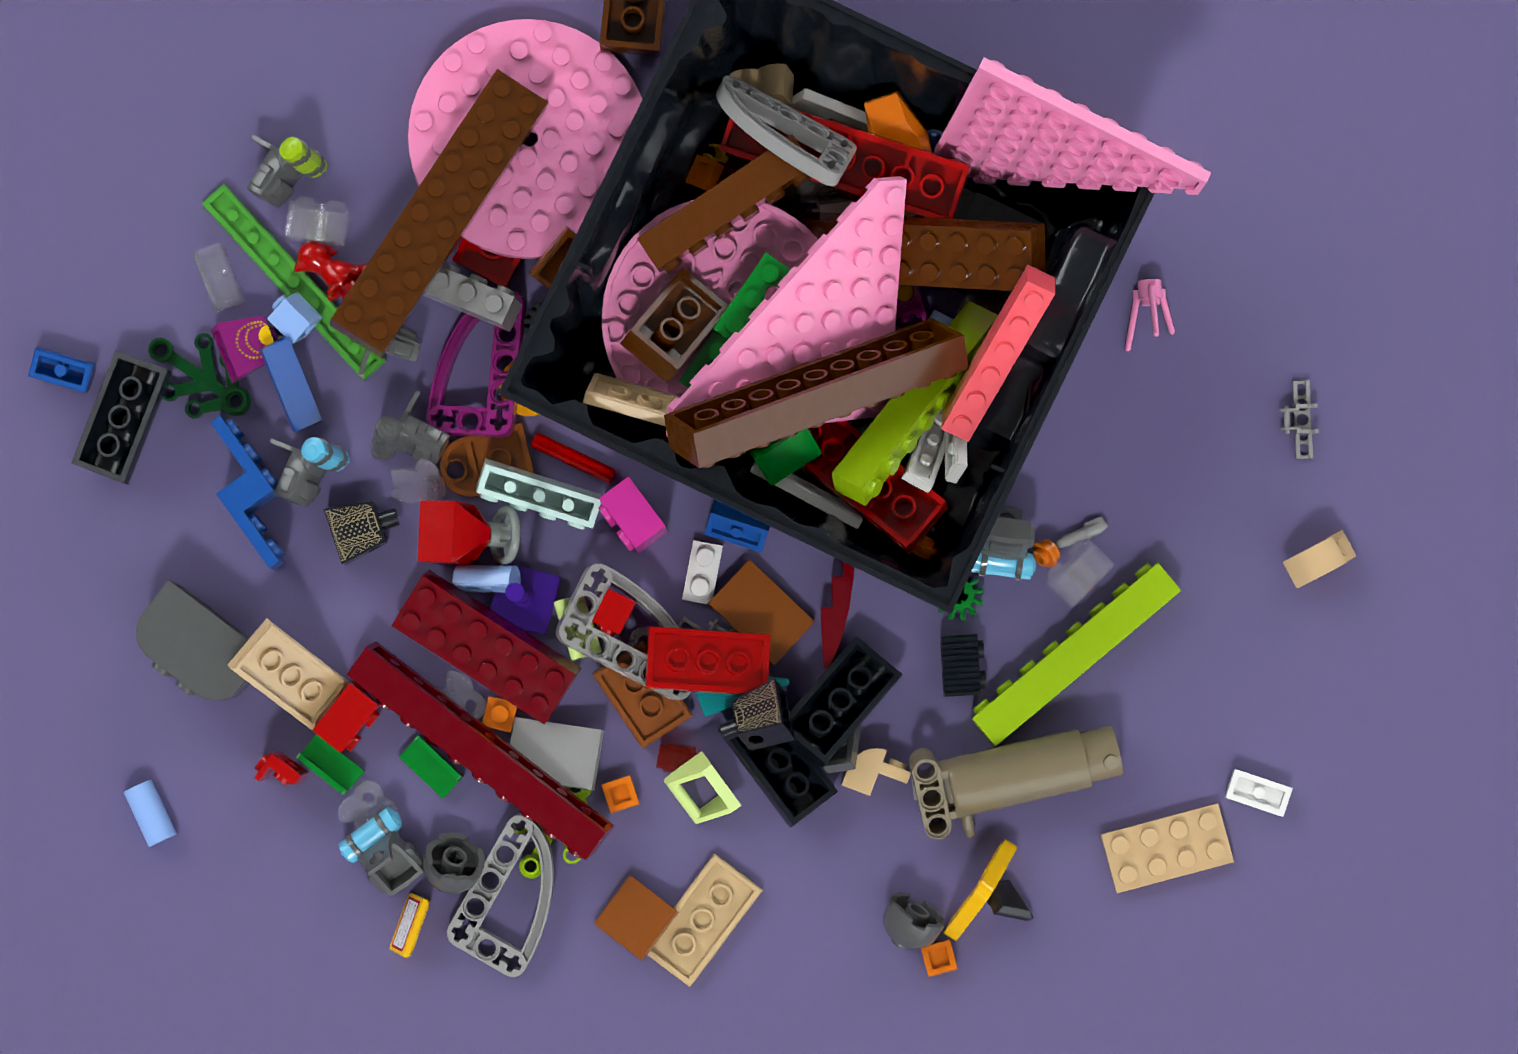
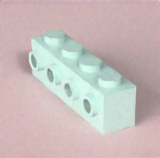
M486 458L476 486V493L481 494L480 497L496 503L498 500L510 503L509 506L520 511H527L528 508L539 512V516L549 520H556L557 517L568 521V525L578 529H585V526L593 529L599 511L598 507L601 505L599 500L601 494Z

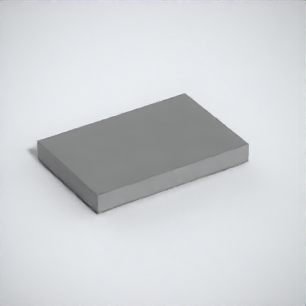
M514 718L510 741L512 747L561 785L594 791L604 735L603 730L546 722L544 725L538 720Z

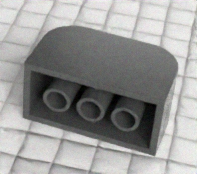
M168 580L138 620L136 639L140 649L147 657L154 661L151 667L165 677L174 676L178 680L175 685L188 695L197 694L205 699L219 701L238 697L248 688L250 683L227 665L250 638L180 584Z

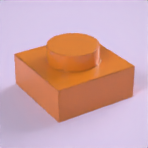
M697 154L685 182L707 192L716 186L725 166Z
M489 696L482 723L486 727L512 733L517 707L507 700Z
M630 775L601 785L610 813L640 804Z
M950 939L933 943L921 949L928 977L958 969Z

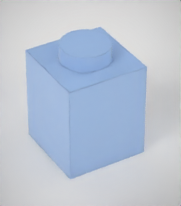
M296 292L288 297L282 295L272 305L274 311L267 319L284 336L289 337L291 344H294L306 338L323 317Z

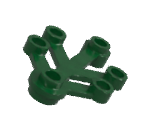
M202 333L197 335L194 340L195 347L199 350L202 370L175 353L172 343L167 339L156 338L151 341L148 352L153 360L159 363L169 362L195 380L177 385L168 383L166 389L173 387L175 395L167 398L164 393V400L173 402L180 396L211 391L220 398L205 402L189 401L185 406V412L189 417L198 419L205 413L224 410L231 416H242L248 412L252 403L251 396L246 389L240 387L239 381L231 382L221 355L219 362L225 368L227 387L217 381L211 351L214 341L211 336ZM203 337L209 339V345L206 348H200L199 340ZM161 345L167 347V353L164 356H158L157 349ZM235 396H240L242 399V403L238 407H233L231 404V400ZM193 404H198L200 407V411L196 415H192L189 411L190 406Z

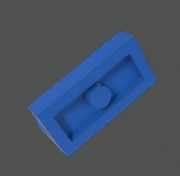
M715 500L704 535L762 553L770 526Z

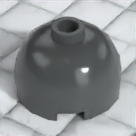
M455 832L439 834L438 839L427 844L424 853L423 871L427 881L435 889L448 894H459L472 888L480 878L484 868L485 856L482 848L479 847L477 849L474 844L468 841L469 837Z
M897 892L893 893L883 915V925L887 934L891 937L892 943L903 950L908 948L922 949L934 943L945 924H942L944 916L929 902L924 900L922 904H919L909 899L911 894Z

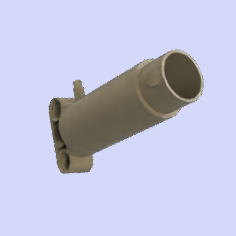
M1111 725L1079 732L1078 728L939 761L936 760L931 750L919 748L909 758L921 820L926 834L933 839H943L949 835L952 829L951 820L961 818L965 836L971 838L975 835L972 815L1091 788L1093 782L1123 776L1120 751ZM921 763H931V766L926 770L917 769ZM929 790L937 791L933 797H924V794ZM934 818H943L940 824H929Z

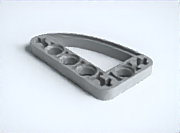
M723 77L716 91V98L722 109L753 139L787 163L828 186H836L857 150L852 141L736 77ZM767 124L789 136L793 134L796 140L822 153V155L818 159L786 139Z
M592 564L585 569L557 625L556 637L563 645L645 686L643 670L646 667L647 655L591 626L592 620L610 585H613L649 613L660 627H679L666 610L637 584L604 564ZM601 570V577L604 578V582L597 583L593 591L599 592L598 596L590 591H584V585L587 588H591L594 582L591 573ZM581 596H587L592 602V608L586 614L578 611L576 606L577 600ZM574 624V631L580 635H585L586 630L590 633L585 637L584 641L577 637H571L568 640L564 628L571 627ZM595 637H600L605 642V650L599 655L594 654L590 649V642ZM621 651L629 652L632 657V662L627 668H621L617 664L616 658ZM651 689L671 700H683L691 693L690 691H683L673 694L674 690Z
M520 813L511 817L487 857L480 878L469 889L447 929V938L450 943L509 977H517L527 968L543 934L552 902L554 887L553 855L549 840L537 822L526 819ZM523 820L526 822L525 828L528 830V833L522 832L517 838L516 842L522 843L521 847H519L514 841L504 839L507 834L511 838L516 831L513 822L519 823ZM532 838L540 859L541 886L535 917L527 940L521 950L481 927V924L527 843ZM501 846L512 848L514 852L513 860L510 862L501 861L497 856L498 848ZM487 872H494L499 878L498 886L495 888L486 887L482 881L483 875ZM472 898L480 899L484 903V911L480 914L471 913L468 909V901ZM461 913L466 918L477 921L476 926L470 922L465 932L469 935L468 938L465 936L461 939L456 938L457 932L453 930L454 927L460 928L466 919L460 917ZM484 939L492 940L496 946L495 953L488 956L481 953L479 949L480 942ZM502 947L507 949L503 954L511 959L514 955L519 957L518 963L522 965L521 968L517 966L513 970L508 968L509 961L501 958L499 963L495 961Z

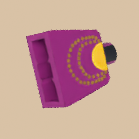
M264 316L220 322L211 330L232 383L265 366L259 349L285 337L275 326L269 328Z

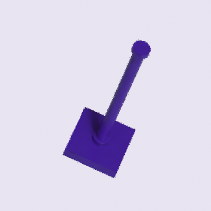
M508 564L509 566L518 567L521 583L509 584L506 587L505 593L494 592L490 609L523 630L546 636L554 608L553 602L556 601L562 577Z

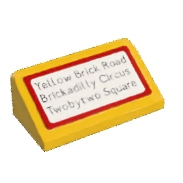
M409 893L390 944L391 951L405 958L412 956L431 903L430 899Z

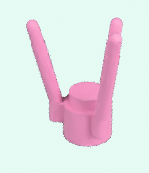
M1160 279L1140 280L1137 282L1138 290L1132 291L1133 303L1125 344L1127 352L1131 350L1140 301H1142V306H1150L1154 336L1157 337L1159 335L1157 305H1160V303L1168 331L1171 335L1175 333L1166 300V289H1162V280Z

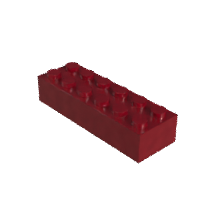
M431 570L422 575L391 625L544 725L551 718L582 669Z

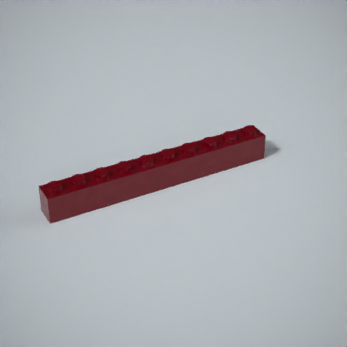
M377 641L365 647L347 673V676L353 680V684L358 689L364 692L368 691L377 698L376 701L381 707L394 711L400 716L403 724L421 732L424 735V739L432 746L443 749L448 753V758L457 765H463L470 770L474 779L492 787L501 800L508 803L511 802L519 808V812L523 817L541 825L543 831L549 837L563 842L568 846V851L575 857L583 858L584 860L590 858L613 829L614 825Z

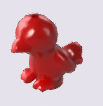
M318 241L306 242L299 248L298 262L294 266V272L309 271L319 274L329 287L326 293L327 299L331 302L341 296L344 300L368 262L355 265L347 261L333 260L332 256H335L338 251L332 250V246L324 245Z

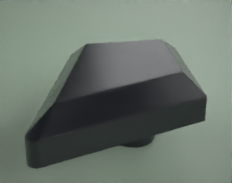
M999 881L987 900L993 914L1024 921L1033 919V915L1011 881Z

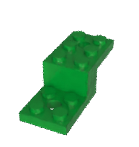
M767 252L764 254L678 382L687 388L691 386L689 382L705 364L709 366L721 353L719 349L735 331L739 333L750 321L748 317L765 299L766 291L771 287L780 288L778 284L789 273L790 268Z

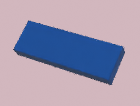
M285 336L260 348L259 351L292 431L297 432L322 420L289 337Z

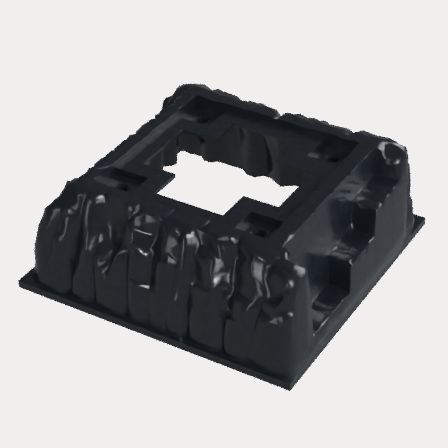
M691 0L498 394L951 614L1155 193H1151L1148 190L1149 187H1137L1135 192L1115 191L1112 188L1113 185H1102L1100 190L1079 189L1076 183H1066L1064 188L1044 187L1042 182L1032 181L1030 186L1009 185L1007 180L997 179L995 184L975 183L973 178H966L953 219L1045 223L1046 273L1055 277V295L971 439L967 442L968 466L957 483L948 482L945 479L944 453L932 490L946 501L948 509L926 534V536L936 542L934 546L938 549L937 554L932 555L930 560L923 559L912 552L909 555L865 518H863L859 528L856 529L836 516L822 511L775 485L771 486L768 481L750 472L754 460L748 451L746 454L743 453L736 458L720 460L712 467L698 468L669 448L666 426L583 403L594 373L616 378L607 356L602 331L603 298L608 278L616 260L631 238L656 216L679 204L695 200L706 192L687 184L685 181L697 154L703 156V153H708L715 157V149L708 144L721 145L729 120V116L722 109L716 98V91L723 77L730 76L732 72L741 69H759L770 64H786L794 74L793 96L807 88L864 112V103L866 101L898 91L926 130L936 129L944 132L977 70L834 0ZM734 156L746 165L751 162L750 160ZM808 180L797 188L792 184L784 189L785 196L775 203L790 211L805 212L819 183ZM951 288L965 295L956 316L968 301L999 315L1012 292ZM875 418L848 420L847 422L863 434ZM907 453L900 462V465H902L904 468L906 467L910 453ZM799 468L793 472V474L836 496L804 469Z

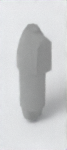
M1103 517L1096 518L1084 523L1083 528L1061 536V539L1055 541L1054 544L1059 549L1085 539H1090L1102 533L1108 525L1104 522Z

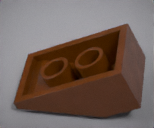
M682 268L620 344L668 383L716 325L729 305L687 270Z

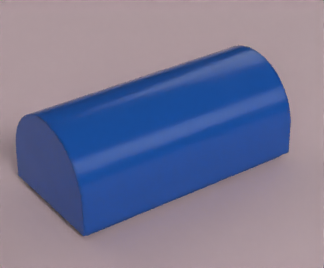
M35 347L28 377L87 393L95 376L96 364Z

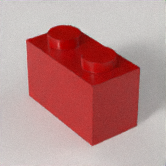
M608 589L592 622L597 624L596 629L611 637H614L615 634L622 636L637 603Z
M349 683L312 731L340 753H344L346 749L351 752L362 739L358 734L365 725L370 728L381 715L377 711L380 705L353 683Z

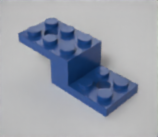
M219 416L211 422V425L245 473L217 492L216 495L270 569L277 570L286 564L281 558L285 555V552L276 540L272 538L269 540L264 532L268 530L258 515L256 516L252 513L276 497L274 493L278 480L270 470L261 468L258 462L262 458L252 445L250 446L249 443L246 445L243 443L241 438L244 436V433L237 423L232 421L231 418L226 420Z

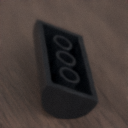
M115 350L71 464L129 485L172 372Z
M855 636L790 711L795 740L787 743L808 761L824 767L903 674Z
M719 728L717 731L719 732V734H720V735L722 736V738L724 739V737H723V735H722V733H721V730H720V728ZM739 737L729 741L725 740L789 828L797 824L838 792L820 766L808 761L787 742L750 750Z

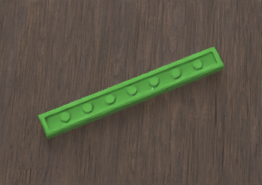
M225 184L220 186L202 205L286 297L298 292L323 317L315 328L358 374L365 348L330 326L331 318L338 309L337 306L327 299L326 294L305 272H294L296 262ZM370 352L362 380L365 382L387 361L383 357L381 359Z

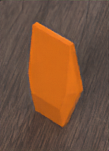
M898 91L864 103L869 133L932 152L928 131Z

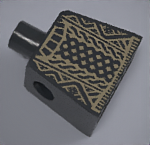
M373 501L324 509L341 564L347 565L387 544L384 530L400 525L395 508L378 513Z
M775 678L735 699L732 702L734 719L720 724L721 733L726 741L739 737L750 750L795 740L788 697Z

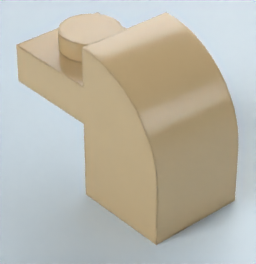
M1340 530L1283 561V564L1296 588H1299L1342 566L1347 561L1356 557V554L1343 530Z
M879 748L867 749L857 754L856 769L845 772L841 785L870 796L878 773L907 784L911 772L905 770L907 764L890 758L888 764L883 762L887 750Z

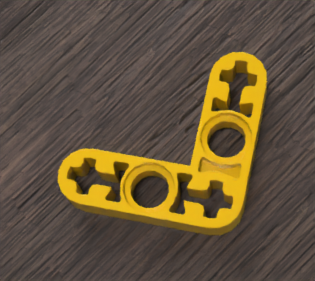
M1006 838L1001 842L977 885L949 921L943 932L954 941L958 940L993 893L1018 846Z

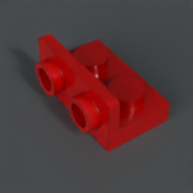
M281 751L269 753L268 755L265 754L254 768L258 771L254 777L257 781L267 779L274 770L273 776L286 786L289 783L296 785L303 782L309 774L306 769Z

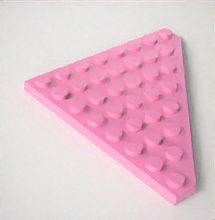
M983 58L933 151L935 154L971 165L967 178H973L975 183L995 184L997 179L1007 180L1009 185L1030 186L1032 181L1042 182L1044 187L1064 188L1066 183H1076L1079 189L1100 190L1102 185H1113L1112 188L1115 191L1135 192L1137 187H1149L1148 190L1151 193L1172 194L1174 189H1185L1187 195H1198L1211 175V172L1205 170L1201 164L1195 161H1188L1176 155L1172 149L1164 146L1160 147L1148 141L1144 135L1130 132L1119 126L1113 119L1103 118L1091 112L1087 106L1079 103L1075 104L1063 98L1059 92L1053 89H1046L1034 83L1028 76L1018 75L1006 69L1002 63Z
M901 176L874 178L865 187L867 189L865 194L856 203L852 202L836 219L837 225L827 235L823 234L808 250V257L799 267L794 266L778 284L780 288L769 300L764 299L748 317L750 321L739 333L735 331L719 349L721 353L709 366L705 364L689 382L691 386L680 398L676 397L668 405L667 414L894 332L907 179ZM889 398L878 402V405L874 407L861 408L853 411L847 417L834 418L825 423L875 418L889 402Z

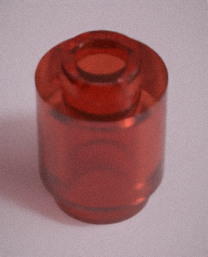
M670 742L667 745L660 744L656 768L663 769V772L672 773L698 754L696 753L697 747Z

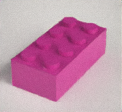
M629 476L599 498L602 504L598 507L599 511L611 527L617 524L620 528L617 535L629 552L635 548L639 554L667 533L666 526Z

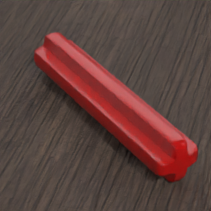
M536 433L531 442L532 448L607 484L612 482L616 474L614 468L541 433Z

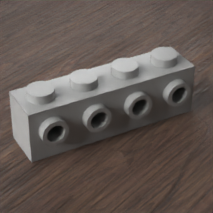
M444 263V266L440 269L423 296L510 332L522 306L514 297L515 292L501 285H498L497 289L487 286L488 281L474 274H471L470 278L460 274L461 270L459 268Z

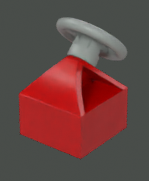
M420 500L419 562L445 565H473L486 546L490 547L492 557L499 565H508L514 560L520 545L521 526L518 514L513 507L509 505L501 506L495 512L492 521L487 522L476 505L458 501ZM506 514L504 523H501L502 518ZM499 547H503L505 556H502Z

